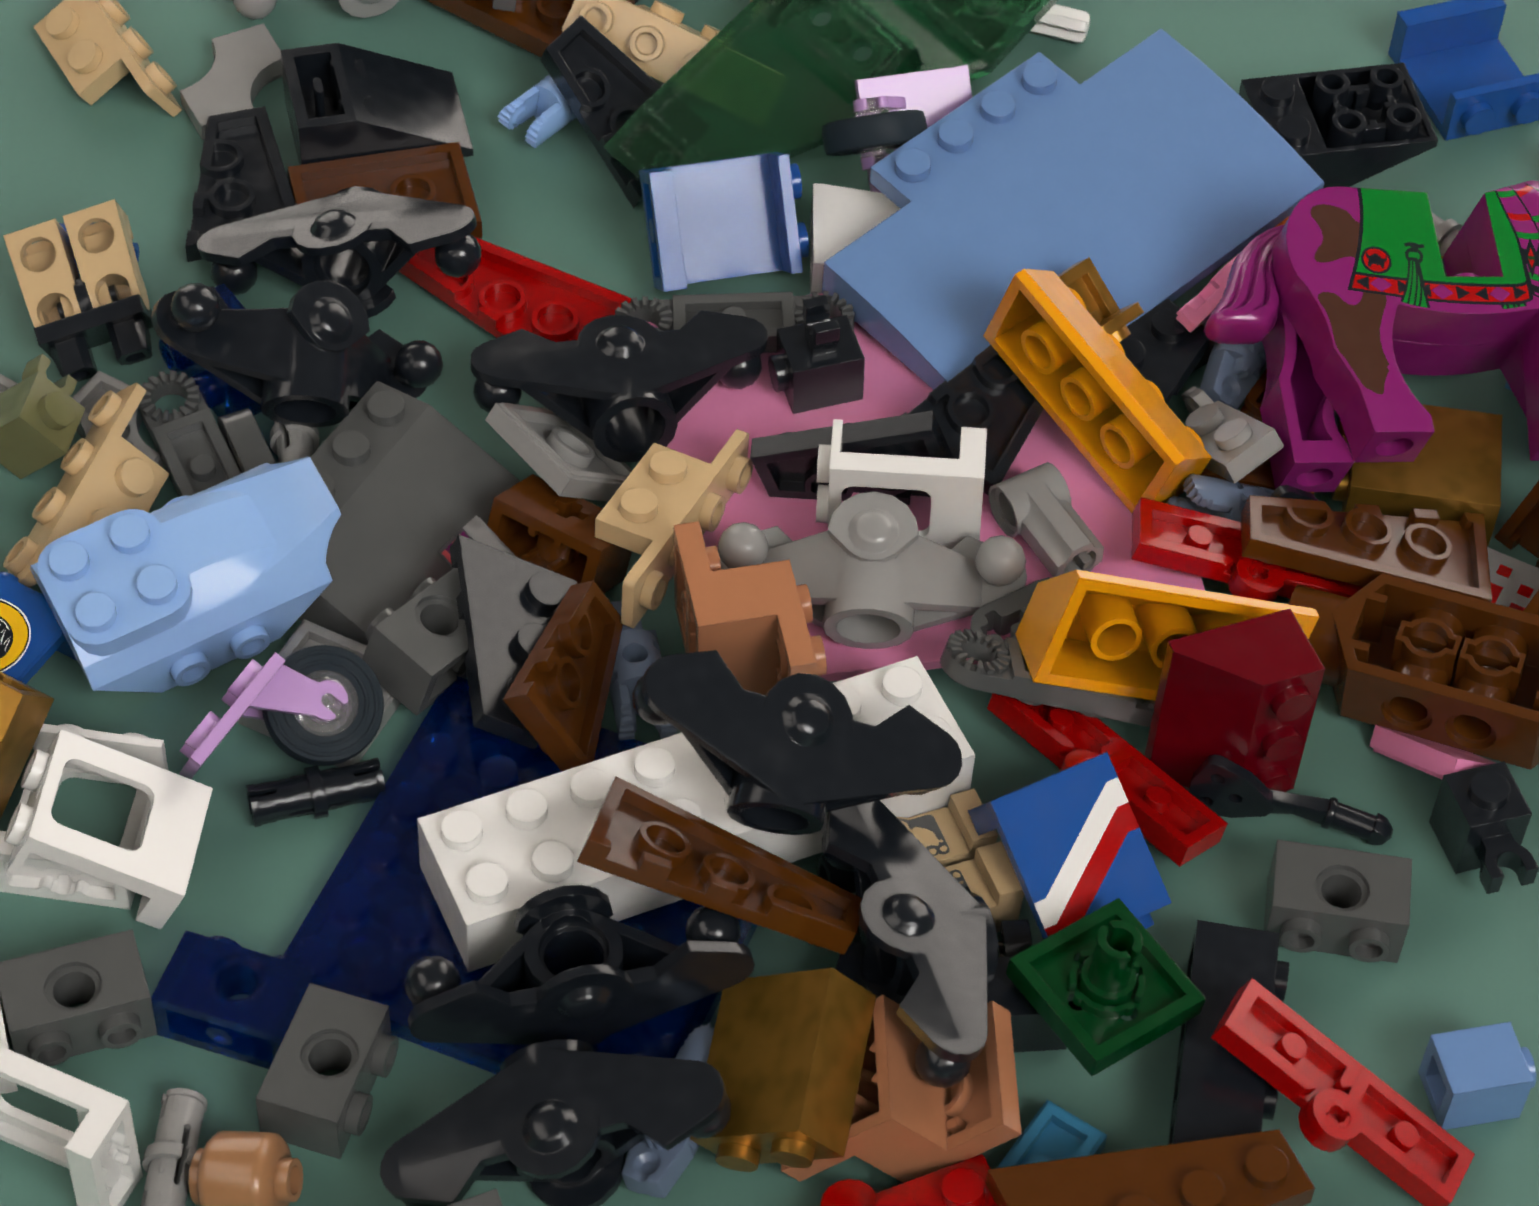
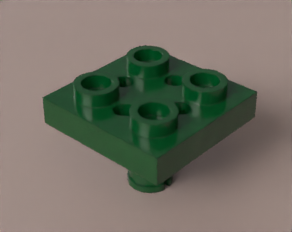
M1119 898L1011 957L1006 970L1008 978L1091 1077L1201 1014L1206 1000L1205 996ZM1073 1001L1074 1005L1080 1006L1083 1010L1072 1009L1069 1006V1002ZM1124 1015L1130 1016L1132 1020H1124L1120 1017Z

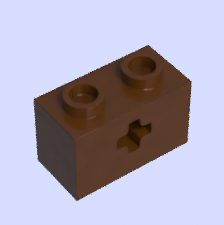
M534 474L494 497L487 526L516 557L576 580L577 584L594 580L603 593L618 585L626 576L632 551L595 537V518L603 508L583 498L559 496L542 478Z

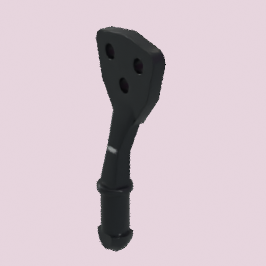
M1214 754L1208 756L1193 773L1189 792L1218 816L1241 818L1264 817L1270 813L1293 814L1320 823L1322 828L1332 827L1365 839L1367 844L1382 845L1392 838L1393 827L1388 818L1380 813L1373 815L1339 803L1335 797L1326 799L1270 790L1251 771L1221 755Z

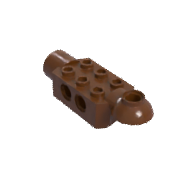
M1386 573L1380 574L1350 598L1297 584L1288 604L1316 609L1319 615V619L1308 640L1325 668L1321 684L1333 687L1340 716L1396 730L1497 761H1505V763L1529 770L1539 764V615Z

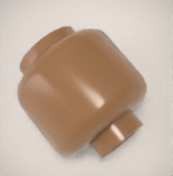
M220 1131L207 1141L204 1148H199L195 1152L189 1169V1192L196 1206H288L290 1202H296L301 1195L303 1168L298 1158H292L288 1144L277 1133Z

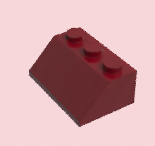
M1289 608L1168 641L1144 756L1180 785L1190 788L1191 779L1196 769L1208 756L1215 754L1221 755L1251 771L1270 790L1287 792L1294 789L1325 668L1292 610Z

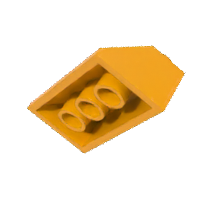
M1024 268L1014 275L983 335L984 338L1131 513H1133L1140 497L1166 503L1170 497L1172 498L1174 495L1177 497L1182 494L1185 489L1182 486L1185 483V479L1190 474L1201 475L1212 458L1205 450L1199 435L1192 428L1185 426L1165 403L1160 389L1153 382L1142 376L1126 357L1120 342L1113 335L1103 330L1086 310L1081 296L1074 289L1067 287L1054 271Z
M1073 570L1037 583L1015 635L1032 681L1035 683L1156 701L1168 641L1289 608L1309 639L1319 619V615L1316 609L1089 571Z

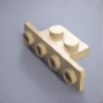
M63 0L34 26V29L77 94L91 106L130 72L144 93L172 117H175L182 111V108L171 93L177 87L176 83L156 61L150 63L148 57L153 53L152 48L134 28L130 26L127 29L125 23L130 19V16L117 0Z
M574 0L562 27V32H564L582 15L649 76L757 129L766 127L786 85L784 77L743 58L744 53L732 48L735 38L707 24L704 25L702 32H699L681 23L685 13L658 0H654L651 8L644 4L635 5L626 0Z
M137 382L117 393H114L112 390L106 392L90 411L88 420L93 423L85 439L81 438L69 449L61 462L60 468L65 471V474L58 486L48 490L35 506L32 517L37 522L29 536L21 538L4 560L3 567L8 570V573L16 576L19 579V583L29 588L37 583L30 570V565L38 562L39 555L44 548L54 540L119 511L139 509L149 512L170 473L121 437L147 391Z
M736 429L711 464L653 443L595 518L596 538L641 555L623 581L621 624L635 628L648 609L655 611L661 604L668 587V582L674 575L673 525L699 521L702 534L705 531L713 532L719 525L726 503L733 493L741 494L750 481L754 466L751 459L748 458L749 433Z

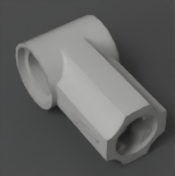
M1046 462L990 487L988 492L989 503L999 527L1007 536L1012 538L1021 535L1053 577L1073 570L1090 572L1096 565L1102 562L1104 547L1073 509L1066 481L1053 464Z

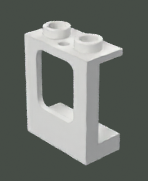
M833 419L831 445L819 444L817 483H829V485L818 484L816 522L828 523L829 527L832 513L842 502V491L848 487L919 490L928 493L931 497L930 524L926 529L918 530L919 536L949 549H952L967 536L980 540L987 428L961 427L959 459L842 452L843 420Z
M43 724L33 746L34 751L39 749L47 752L60 729H63L168 770L164 740L149 738L138 733L116 734L87 730L73 724ZM69 764L63 768L57 792L60 784L69 778L118 784L124 783L78 765ZM24 788L19 803L27 805L30 790ZM135 788V798L119 846L131 851L137 850L140 846L151 805L149 796ZM0 831V892L131 909L135 892L32 853L29 854L17 875L6 872L14 845L5 842L6 831Z
M60 729L47 752L36 749L25 769L21 787L30 790L27 805L23 803L17 805L6 830L4 841L14 845L6 872L17 875L29 854H35L142 895L136 921L161 930L185 897L213 788ZM69 764L78 765L140 789L149 796L151 805L140 846L137 850L123 849L63 826L53 819L51 808L64 766Z
M0 1046V1077L76 1109L79 1120V1127L74 1133L10 1105L2 1098L0 1093V1140L68 1168L77 1206H124L143 1176L129 1100Z

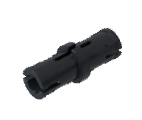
M372 758L352 765L320 770L318 765L304 768L305 774L271 782L246 785L250 813L253 814L252 821L254 827L313 814L314 819L329 816L328 810L386 799L385 782L382 770H379V759Z

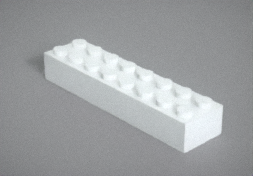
M918 656L833 683L846 697L853 714V720L876 726L907 705H910L948 732L960 748L962 767L958 777L948 786L923 795L904 794L879 800L896 817L910 818L947 807L950 795L971 788L975 753ZM678 733L417 818L420 868L468 972L497 963L524 936L517 933L514 922L517 912L528 900L544 891L571 885H585L598 888L608 895L614 914L610 918L616 921L683 900L682 898L577 862L602 802L616 776L790 863L822 852V837L827 828L828 812L825 814L824 826L820 831L804 835L776 834L738 823L730 818L727 813L728 794L683 733Z

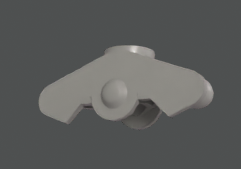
M880 492L859 493L846 499L832 513L828 530L792 541L778 526L760 530L754 524L741 522L732 524L724 530L717 546L721 570L790 559L796 585L807 584L813 610L812 624L822 627L825 634L835 642L863 649H882L897 646L909 640L915 631L971 616L983 605L1025 587L1027 581L1025 553L1022 546L1013 538L999 535L990 537L985 542L967 536L952 549H949L919 536L916 517L909 507L893 495Z

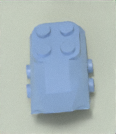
M309 456L275 464L266 462L191 496L176 497L167 502L162 508L148 513L139 509L119 511L62 536L44 548L39 555L38 562L30 565V570L93 691L163 693L176 686L193 685L204 679L211 670L234 659L254 657L263 652L271 642L280 639L333 581L326 565V555L333 528L341 513Z

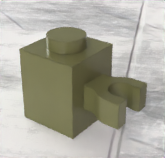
M43 353L27 362L22 373L21 382L0 393V464L19 479L25 478L67 454L86 409L70 397L78 382L68 374L54 383L47 378L46 371L51 360Z

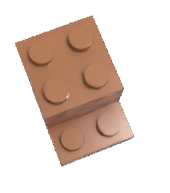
M699 521L673 525L675 610L686 653L717 650L743 689L763 695L779 680L797 673L815 674L818 676L826 675L827 663L822 638L820 635L810 636L807 624L813 622L810 592L807 584L796 585L790 559L721 570L718 549L716 545L705 546Z
M884 995L877 997L845 1156L843 1158L813 1160L812 1166L808 1168H795L781 1164V1172L801 1182L856 1156L905 1183L961 1161L971 1159L1022 1135L1010 1011L994 1001L987 1003L988 1036L982 1053L974 1060H971L969 1073L959 1084L949 1088H940L929 1085L916 1070L915 1052L921 1040L896 1014L900 1005Z

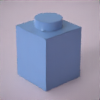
M1511 1022L1432 1034L1418 1071L1436 1121L1444 1130L1519 1118L1529 1092L1536 1084V1067L1533 1056L1527 1047H1520Z

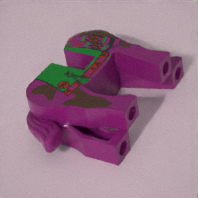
M1529 180L1483 194L1443 255L1447 277H1445L1427 192L1339 186L1322 188L1301 199L1293 209L1285 225L1271 228L1259 234L1246 245L1233 262L1223 296L1211 313L1204 328V333L1209 340L1220 344H1256L1260 341L1263 343L1267 362V379L1260 407L1262 422L1276 430L1284 445V448L1269 458L1275 489L1281 485H1289L1306 492H1335L1354 462H1414L1435 431L1431 414L1411 392L1402 374L1445 376L1500 369L1527 418L1530 461H1539V181ZM1334 410L1340 418L1347 442L1341 436L1336 426Z

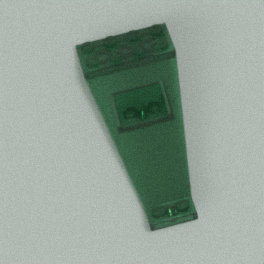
M753 0L644 102L603 147L612 158L638 181H640L639 170L771 152L789 154L790 158H793L823 145V125L859 116V112L854 113L853 100L857 99L856 80L968 65L970 82L990 74L1058 0ZM821 12H828L832 15L831 20L824 26L813 24L814 17ZM861 47H869L873 50L871 56L865 61H857L853 58L855 51Z

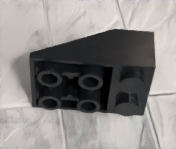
M341 43L280 50L285 104L299 165L454 142L460 143L463 157L473 156V147L452 72Z
M1404 63L1241 80L1239 95L1324 181L1323 188L1336 186L1350 187L1437 147L1438 138Z

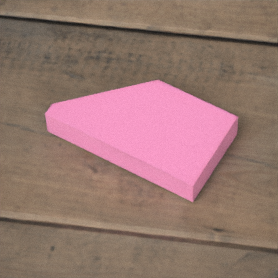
M1236 257L1229 261L1211 278L1198 295L1176 313L1178 315L1176 319L1190 333L1210 317L1220 302Z
M1375 725L1369 747L1373 748L1374 752L1441 780L1447 774L1495 763L1471 752Z

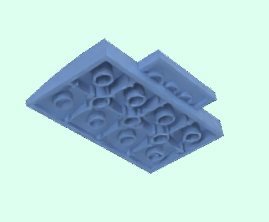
M1163 29L1156 31L1081 84L1076 82L1042 53L1038 52L871 166L870 183L896 204L900 210L824 262L822 293L823 291H829V295L833 296L834 292L839 294L840 300L844 298L847 305L851 304L853 312H855L854 321L934 390L944 381L948 382L969 366L977 355L990 346L983 335L1014 275L1024 268L1054 271L1059 275L1074 264L1090 257L1119 309L1139 302L1144 313L1126 324L1128 326L1166 299H1170L1172 302L1241 252L1256 236L1275 227L1286 219L1301 199L1316 190L1322 189L1324 181L1288 142L1238 93Z

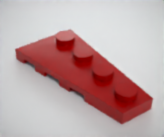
M477 237L475 238L481 246V262L479 267L469 276L456 278L442 272L435 262V247L417 252L399 270L404 276L496 338L523 329L554 342L578 340V335L585 325L597 318L615 315V310L618 307L621 308L622 302H631L630 297Z

